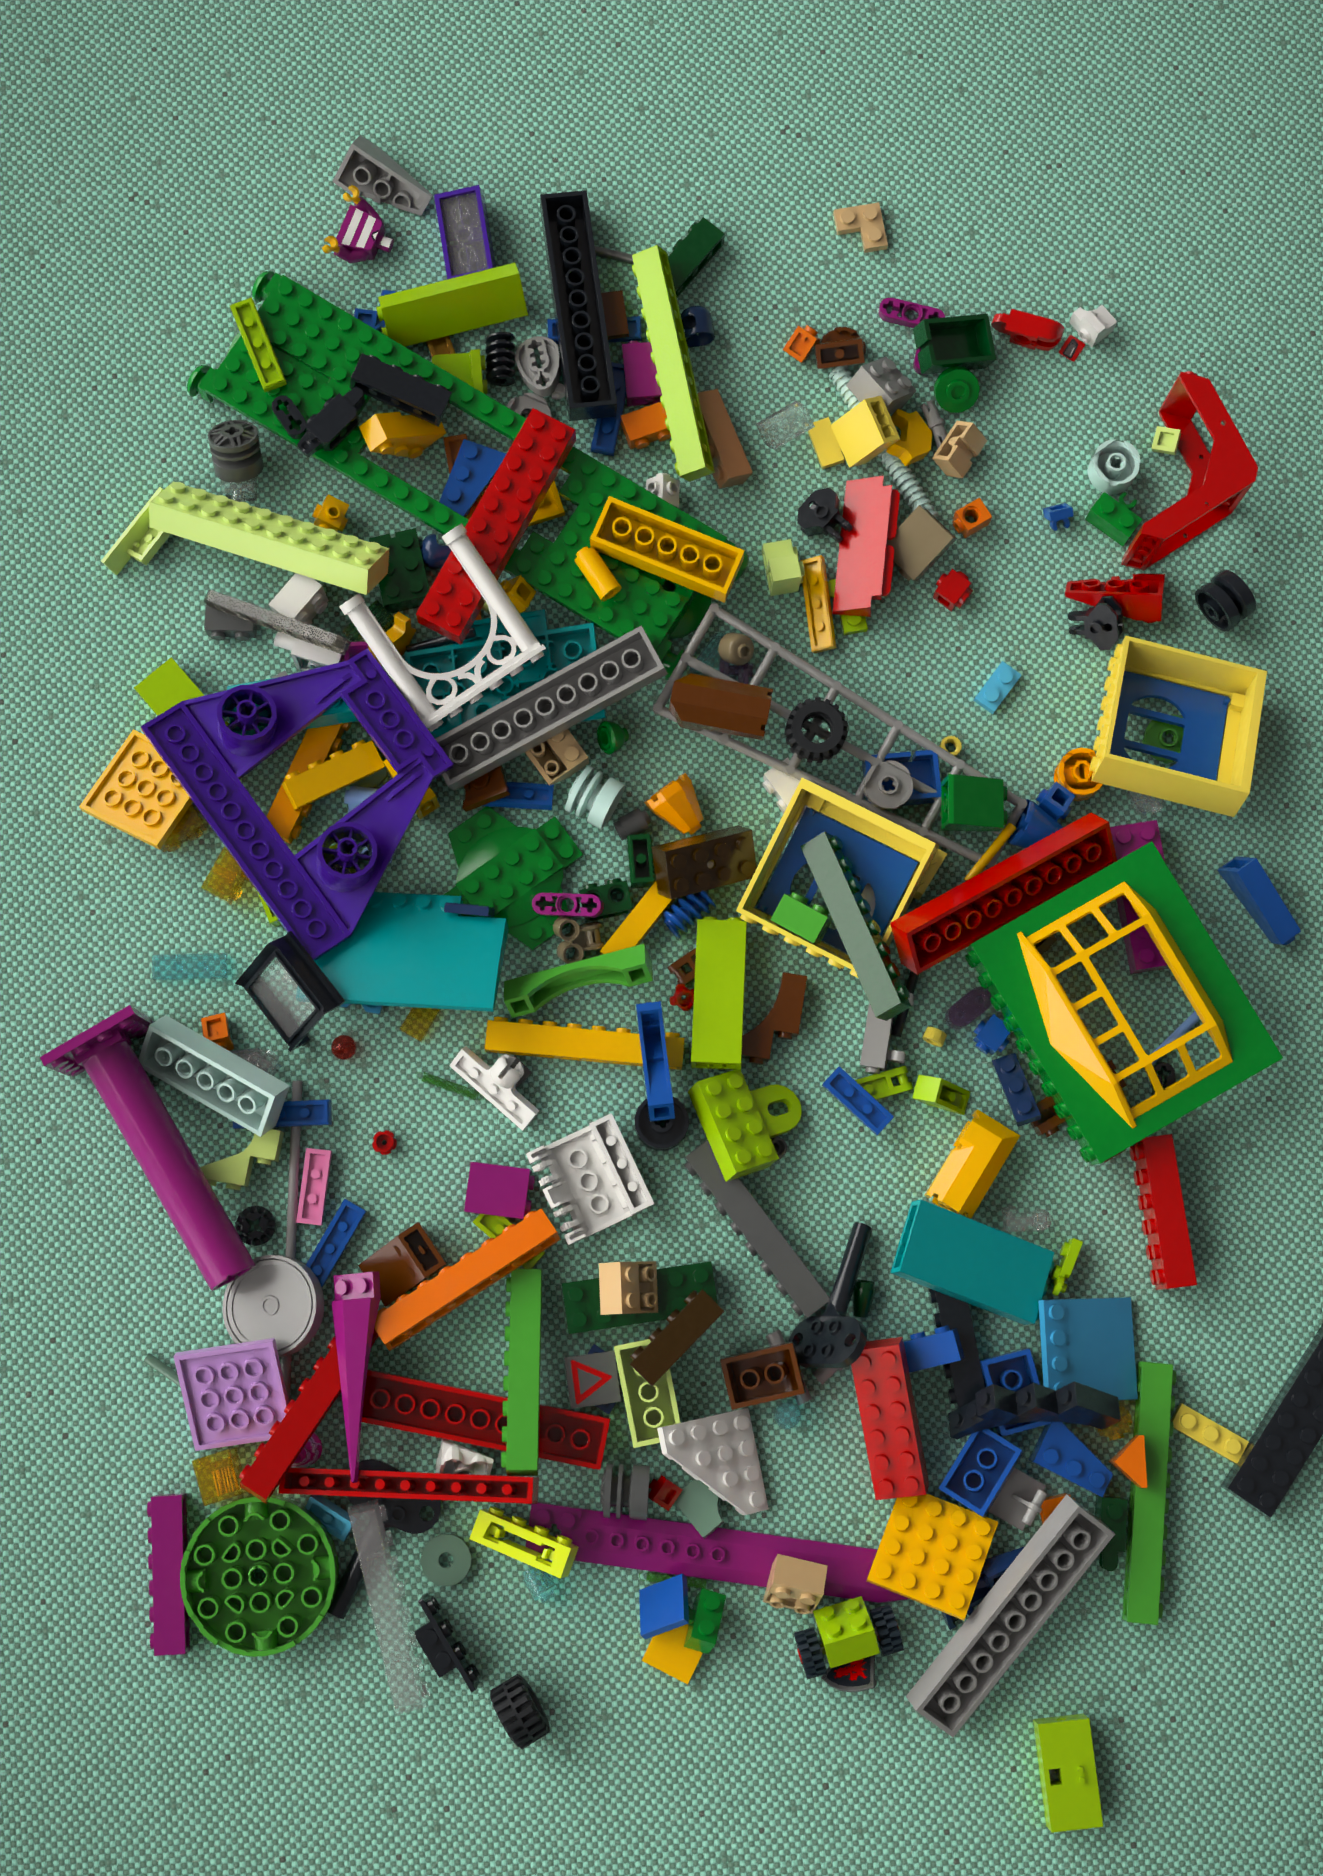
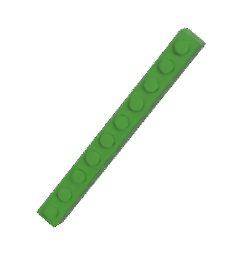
M1139 1361L1137 1363L1138 1399H1135L1133 1437L1135 1435H1144L1147 1488H1139L1130 1481L1122 1619L1132 1623L1158 1625V1620L1163 1615V1605L1159 1602L1160 1592L1164 1591V1577L1161 1576V1568L1166 1563L1163 1540L1167 1539V1525L1164 1524V1516L1169 1511L1166 1488L1170 1486V1473L1167 1472V1464L1172 1459L1169 1436L1173 1435V1421H1170V1412L1175 1407L1172 1385L1176 1383V1370H1173L1172 1364Z

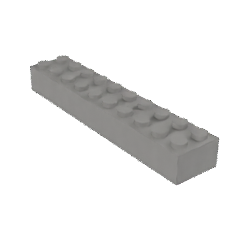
M642 625L437 737L435 740L453 763V768L442 774L448 787L454 791L667 675L668 673Z
M1066 1494L906 1695L914 1709L951 1737H954L1113 1538L1115 1533L1103 1521Z

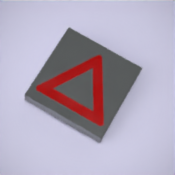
M614 1351L564 1358L571 1409L621 1402Z

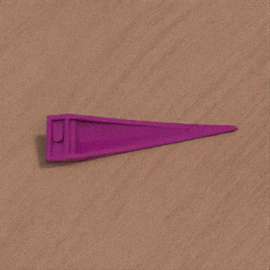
M379 1272L334 1275L335 1301H332L352 1483H357L359 1474L365 1385L374 1327L381 1298Z

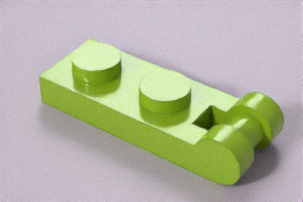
M901 1066L881 1072L880 1074L855 1080L876 1100L914 1089L912 1082L908 1081L907 1073L909 1072L907 1066ZM897 1077L899 1085L893 1087L891 1078Z

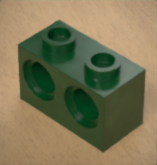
M621 878L611 879L607 881L606 885L598 886L597 883L584 885L583 889L579 890V894H593L599 897L604 904L603 912L595 918L584 917L585 923L629 914L633 910L627 880L621 881ZM613 892H622L624 899L620 902H614L610 898ZM582 904V907L589 909L590 912H592L593 908H597V906L590 907L588 904Z

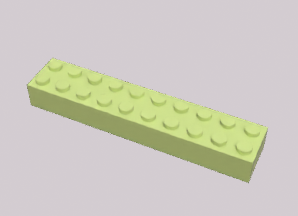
M172 482L149 502L150 528L367 595L388 574L389 548L381 546L376 542L364 541L353 535H345L336 532L334 529H326L316 526L311 522L296 520L288 515L271 512L269 509L257 508L246 502H238L228 499L223 495L206 492L204 489L186 486L181 482Z

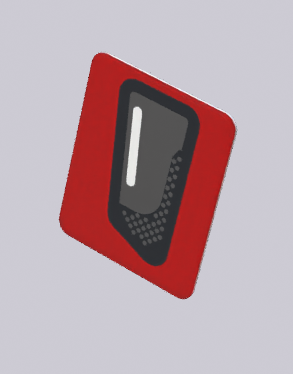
M1069 335L1059 350V354L1074 362L1084 348L1085 343Z

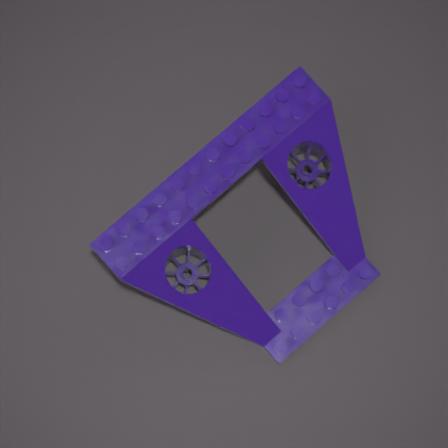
M368 648L347 661L254 684L239 685L229 690L181 701L141 726L144 735L286 932L292 931L314 961L352 936L432 781L453 768L452 761ZM343 699L395 769L397 775L294 855L241 783L240 779ZM237 707V712H233L232 710ZM266 709L271 718L260 717L259 713ZM227 717L235 718V722L228 726L225 725ZM259 723L268 724L261 732L257 728ZM236 727H239L243 730L242 735L232 732L231 730H233ZM254 730L256 733L254 735H245L246 731ZM353 839L361 841V843L357 844ZM336 842V849L329 848L333 843ZM366 846L370 855L359 854L358 850ZM324 854L335 855V859L326 864ZM359 859L369 861V864L362 870L357 865ZM338 864L343 867L342 873L334 871L331 867ZM354 867L357 871L353 874H345L346 868Z

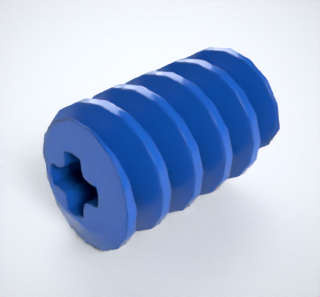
M705 891L694 893V895L685 896L686 900L679 898V907L672 904L670 906L672 913L668 911L663 912L664 923L678 939L681 938L678 930L681 929L686 933L688 932L687 923L695 926L694 917L703 919L702 910L707 914L711 913L708 905L716 908V905Z

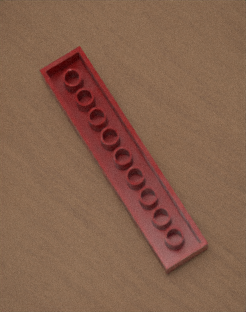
M534 408L529 413L465 526L467 530L466 535L497 580L576 442V429ZM452 551L420 605L416 617L418 623L461 645L486 601Z
M1091 812L892 921L890 925L901 964L918 975L1116 862L1117 857L1109 821Z
M368 1369L362 1422L506 1451L507 1442H502V1426H507V1416H503V1401H508V1397ZM540 1404L539 1458L600 1470L611 1418Z

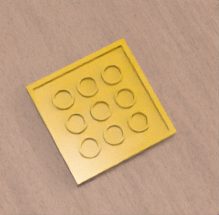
M133 729L79 808L83 812L160 850L193 801L147 737Z
M930 1494L897 1498L870 1569L867 1582L964 1621L998 1521L986 1516L983 1518L973 1511Z

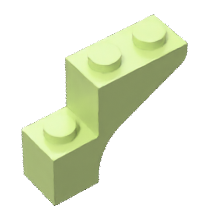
M271 1129L261 1137L254 1133L251 1143L241 1153L201 1166L200 1168L210 1186H216L217 1182L226 1183V1188L240 1191L241 1186L248 1187L254 1158H257L256 1163L271 1165L272 1161L279 1162L284 1132Z

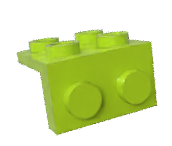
M480 349L470 350L469 353L439 354L432 357L433 364L482 393L488 394L487 380H482V370H486L485 355H480Z

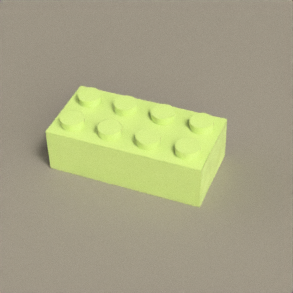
M649 1339L614 1346L633 1448L660 1443L657 1428L681 1423L670 1368L651 1386L630 1365L633 1361L630 1356L640 1345L645 1348L651 1342Z

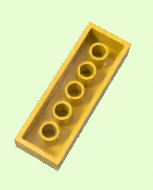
M611 496L608 497L590 537V548L594 547L597 552L723 603L726 602L743 562L745 550Z

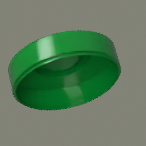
M960 366L951 367L943 371L934 384L936 401L941 408L951 413H960L971 408L977 401L980 392L979 382L975 375L969 369Z

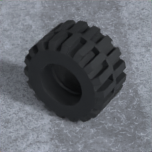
M815 697V700L809 698L801 704L800 702L797 704L795 709L791 711L785 728L786 743L790 745L792 753L798 754L797 758L801 760L805 758L809 763H812V761L822 763L825 759L827 761L832 759L843 747L848 734V722L844 719L846 716L844 712L839 711V706L837 704H830L831 700L821 701L820 697ZM811 718H819L825 721L830 728V737L822 743L809 741L802 732L803 723Z
M516 1674L490 1690L491 1702L501 1724L513 1743L520 1749L526 1748L550 1733V1725L546 1714L532 1688L521 1675Z

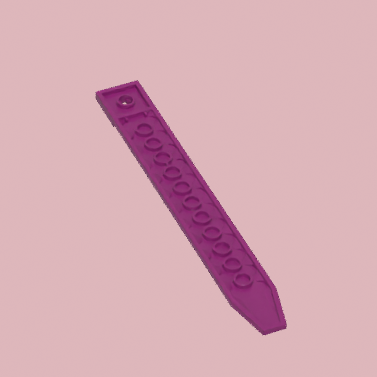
M540 1502L538 1504H531L529 1526L534 1528L535 1525L547 1529L551 1528L552 1524H556L557 1529L561 1530L560 1535L572 1539L571 1544L579 1547L574 1561L675 1575L684 1574L689 1577L766 1587L772 1564L777 1554L827 1565L824 1595L848 1599L862 1596L863 1601L877 1603L909 1599L867 1582L878 1549L718 1527L704 1539L692 1523L648 1517L647 1520H632L627 1514H622L620 1519H616V1513L610 1512V1518H603V1511ZM526 1540L527 1548L541 1554L544 1548L550 1547L548 1545L540 1546Z

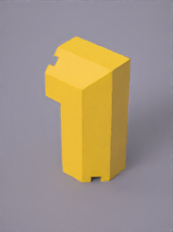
M978 1109L972 1114V1121H967L953 1145L955 1148L951 1149L924 1195L926 1198L933 1196L932 1202L935 1205L957 1214L960 1213L970 1219L973 1217L1020 1137L1019 1134Z

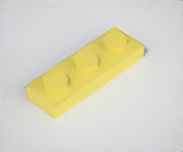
M1182 1403L1179 1404L1171 1419L1175 1430L1236 1464L1249 1443L1246 1439Z

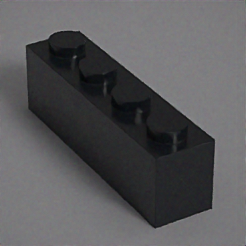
M363 353L350 381V388L353 389L356 386L360 389L362 388L365 395L438 427L450 403L452 394L442 385L429 383L419 375H411L404 372L399 366L388 365L381 362L376 356Z

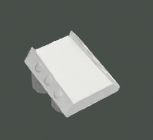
M442 1438L436 1460L435 1473L490 1475L493 1458Z

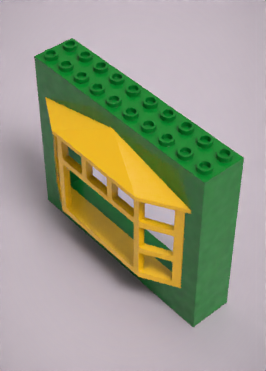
M1152 841L977 940L965 950L967 953L965 955L967 963L971 968H976L980 975L977 977L980 985L984 990H989L992 995L990 1001L996 1011L1000 1010L1005 1017L1002 1021L1006 1029L1010 1033L1013 1031L1018 1039L1015 1041L1017 1048L1022 1054L1026 1053L1028 1056L1030 1070L1035 1076L1039 1075L1041 1078L1043 1092L1048 1098L1052 1097L1056 1104L1053 1106L1056 1114L1060 1119H1065L1069 1126L1066 1128L1069 1136L1073 1141H1078L1082 1148L1079 1150L1082 1158L1086 1163L1090 1162L1091 1165L1103 1163L1283 1059ZM1121 895H1125L1140 919L1120 930H1115L1099 908ZM1088 914H1093L1108 933V937L1087 949H1083L1067 926ZM1143 925L1203 1023L1150 1055L1145 1053L1089 959L1090 955ZM1060 932L1076 955L1051 968L1034 945ZM1081 962L1097 990L1072 1003L1056 975ZM1102 997L1118 1025L1097 1038H1092L1077 1010ZM1208 1031L1220 1052V1057L1196 1070L1185 1047V1043ZM1123 1032L1139 1060L1114 1074L1098 1046ZM1177 1049L1188 1075L1163 1089L1152 1062ZM1144 1068L1155 1094L1130 1108L1119 1081Z

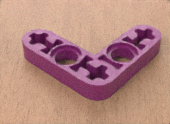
M890 297L881 301L878 310L879 317L883 321L910 328L917 326L923 319L946 317L944 312L938 308ZM888 306H892L893 311H891V314L886 313ZM900 308H903L901 317H899V310ZM909 310H914L917 312L918 318L910 320L906 317L905 313ZM917 349L913 362V368L917 374L921 375L917 355L921 351V349Z

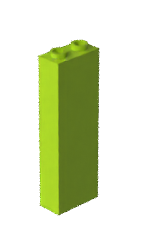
M516 263L378 297L380 306L376 307L379 321L384 320L386 326L381 328L382 333L404 347L528 316Z
M707 916L703 917V919H697L691 1049L692 1068L741 1070L747 922L742 921L738 917L717 920L716 917Z

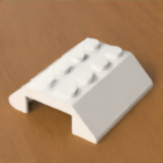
M612 1113L589 1123V1126L545 1147L543 1145L526 1154L530 1164L542 1161L532 1167L534 1172H539L549 1167L552 1175L545 1176L538 1182L540 1186L552 1183L551 1186L543 1189V1192L551 1209L561 1205L563 1207L553 1212L555 1218L562 1217L570 1212L573 1221H568L560 1226L562 1232L573 1228V1231L564 1235L568 1245L587 1238L654 1205L653 1199Z

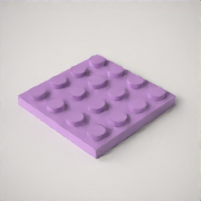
M275 1338L175 1353L173 1357L195 1451L268 1441L272 1435L269 1434V1431L277 1420L280 1422L286 1415L284 1409L289 1403Z

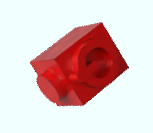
M952 569L948 575L943 573L937 581L936 585L938 588L935 590L933 599L951 612L955 607L960 609L973 592L969 588L972 582L969 581V578L963 572H956Z

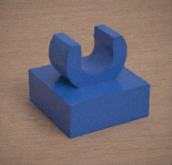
M1063 503L1043 508L1044 518L1050 521L1052 530L1057 531V522L1059 520H1063V526L1069 528L1070 521L1068 518L1074 516L1073 508L1070 505Z

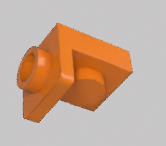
M806 325L805 328L798 326L783 350L799 362L804 363L815 344L819 343L821 339L816 336L818 332L809 325Z
M225 1012L201 1018L203 1036L228 1051L234 1049V1044L230 1038L228 1017Z

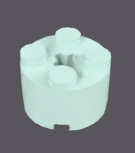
M1116 439L1105 441L1095 451L1087 469L1092 485L1109 496L1124 492L1131 486L1138 474L1140 455L1137 449L1129 442L1116 441Z

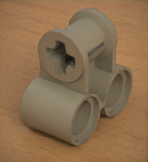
M568 917L557 918L553 924V931L557 937L564 940L557 947L558 958L569 964L581 961L584 957V951L602 948L604 942H601L599 931L601 923L589 922L579 925ZM566 923H570V932L566 935H563V925ZM574 947V955L571 958H566L567 949Z

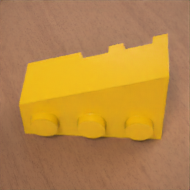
M400 412L375 414L359 426L370 452L395 455L396 457H408L410 459L421 456L423 450L446 434L442 422L438 427L413 415L402 416Z

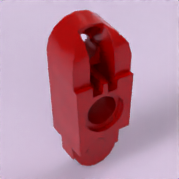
M1011 309L1010 315L1005 313L995 314L991 326L998 332L1010 335V343L1033 350L1037 348L1043 351L1055 348L1061 341L1065 330L1064 326L1058 321Z

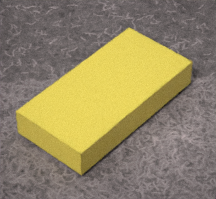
M829 417L807 424L806 428L822 470L844 463L845 459L832 430Z

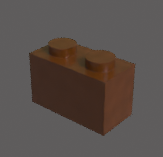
M863 337L815 344L818 369L865 363Z

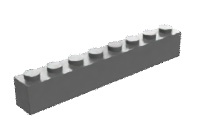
M705 1141L685 1157L687 1161L684 1164L685 1168L692 1177L694 1175L699 1177L702 1181L699 1186L707 1196L712 1194L717 1201L714 1206L722 1216L728 1215L732 1221L729 1225L737 1236L742 1234L747 1240V1243L744 1244L753 1257L756 1254L762 1260L760 1266L767 1276L773 1275L778 1281L775 1286L783 1297L788 1295L793 1303L790 1306L799 1317L803 1315L805 1318H808L829 1302L830 1297L740 1179L736 1178L725 1181L709 1141Z

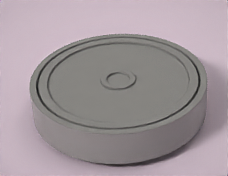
M264 1255L254 1258L253 1261L256 1266L242 1276H236L235 1280L227 1285L222 1308L226 1329L235 1343L275 1338L279 1358L292 1355L303 1349L313 1339L321 1325L324 1313L322 1287L313 1271L301 1261L280 1255Z

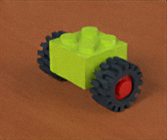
M862 1596L813 1611L822 1644L819 1645L814 1627L794 1633L798 1655L807 1680L827 1674L823 1659L825 1654L830 1668H834L880 1654L878 1643L883 1656L904 1650L899 1627L890 1604L871 1609V1622Z

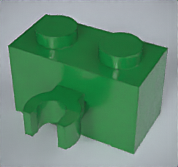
M1103 492L1090 509L1085 520L1118 544L1124 546L1143 520L1131 511L1135 507L1137 500L1134 499L1131 504H1126L1124 502V498L1127 495L1126 492L1120 495L1118 501Z
M704 1588L699 1591L694 1599L693 1608L691 1609L688 1605L689 1626L684 1647L706 1654L710 1653L716 1645L726 1595Z

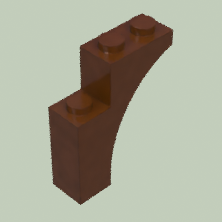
M782 973L779 993L772 1009L758 1026L743 1035L742 1058L749 1059V1063L763 1065L764 1061L768 1062L770 1059L774 1033L778 1034V1038L792 1040L793 1036H798L807 976Z

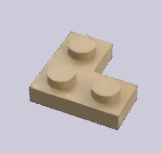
M879 202L835 209L833 211L837 235L860 232L864 253L887 249L888 243Z

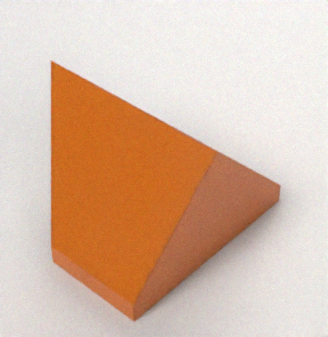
M1135 1435L1108 1462L1137 1487L1147 1488L1144 1435Z

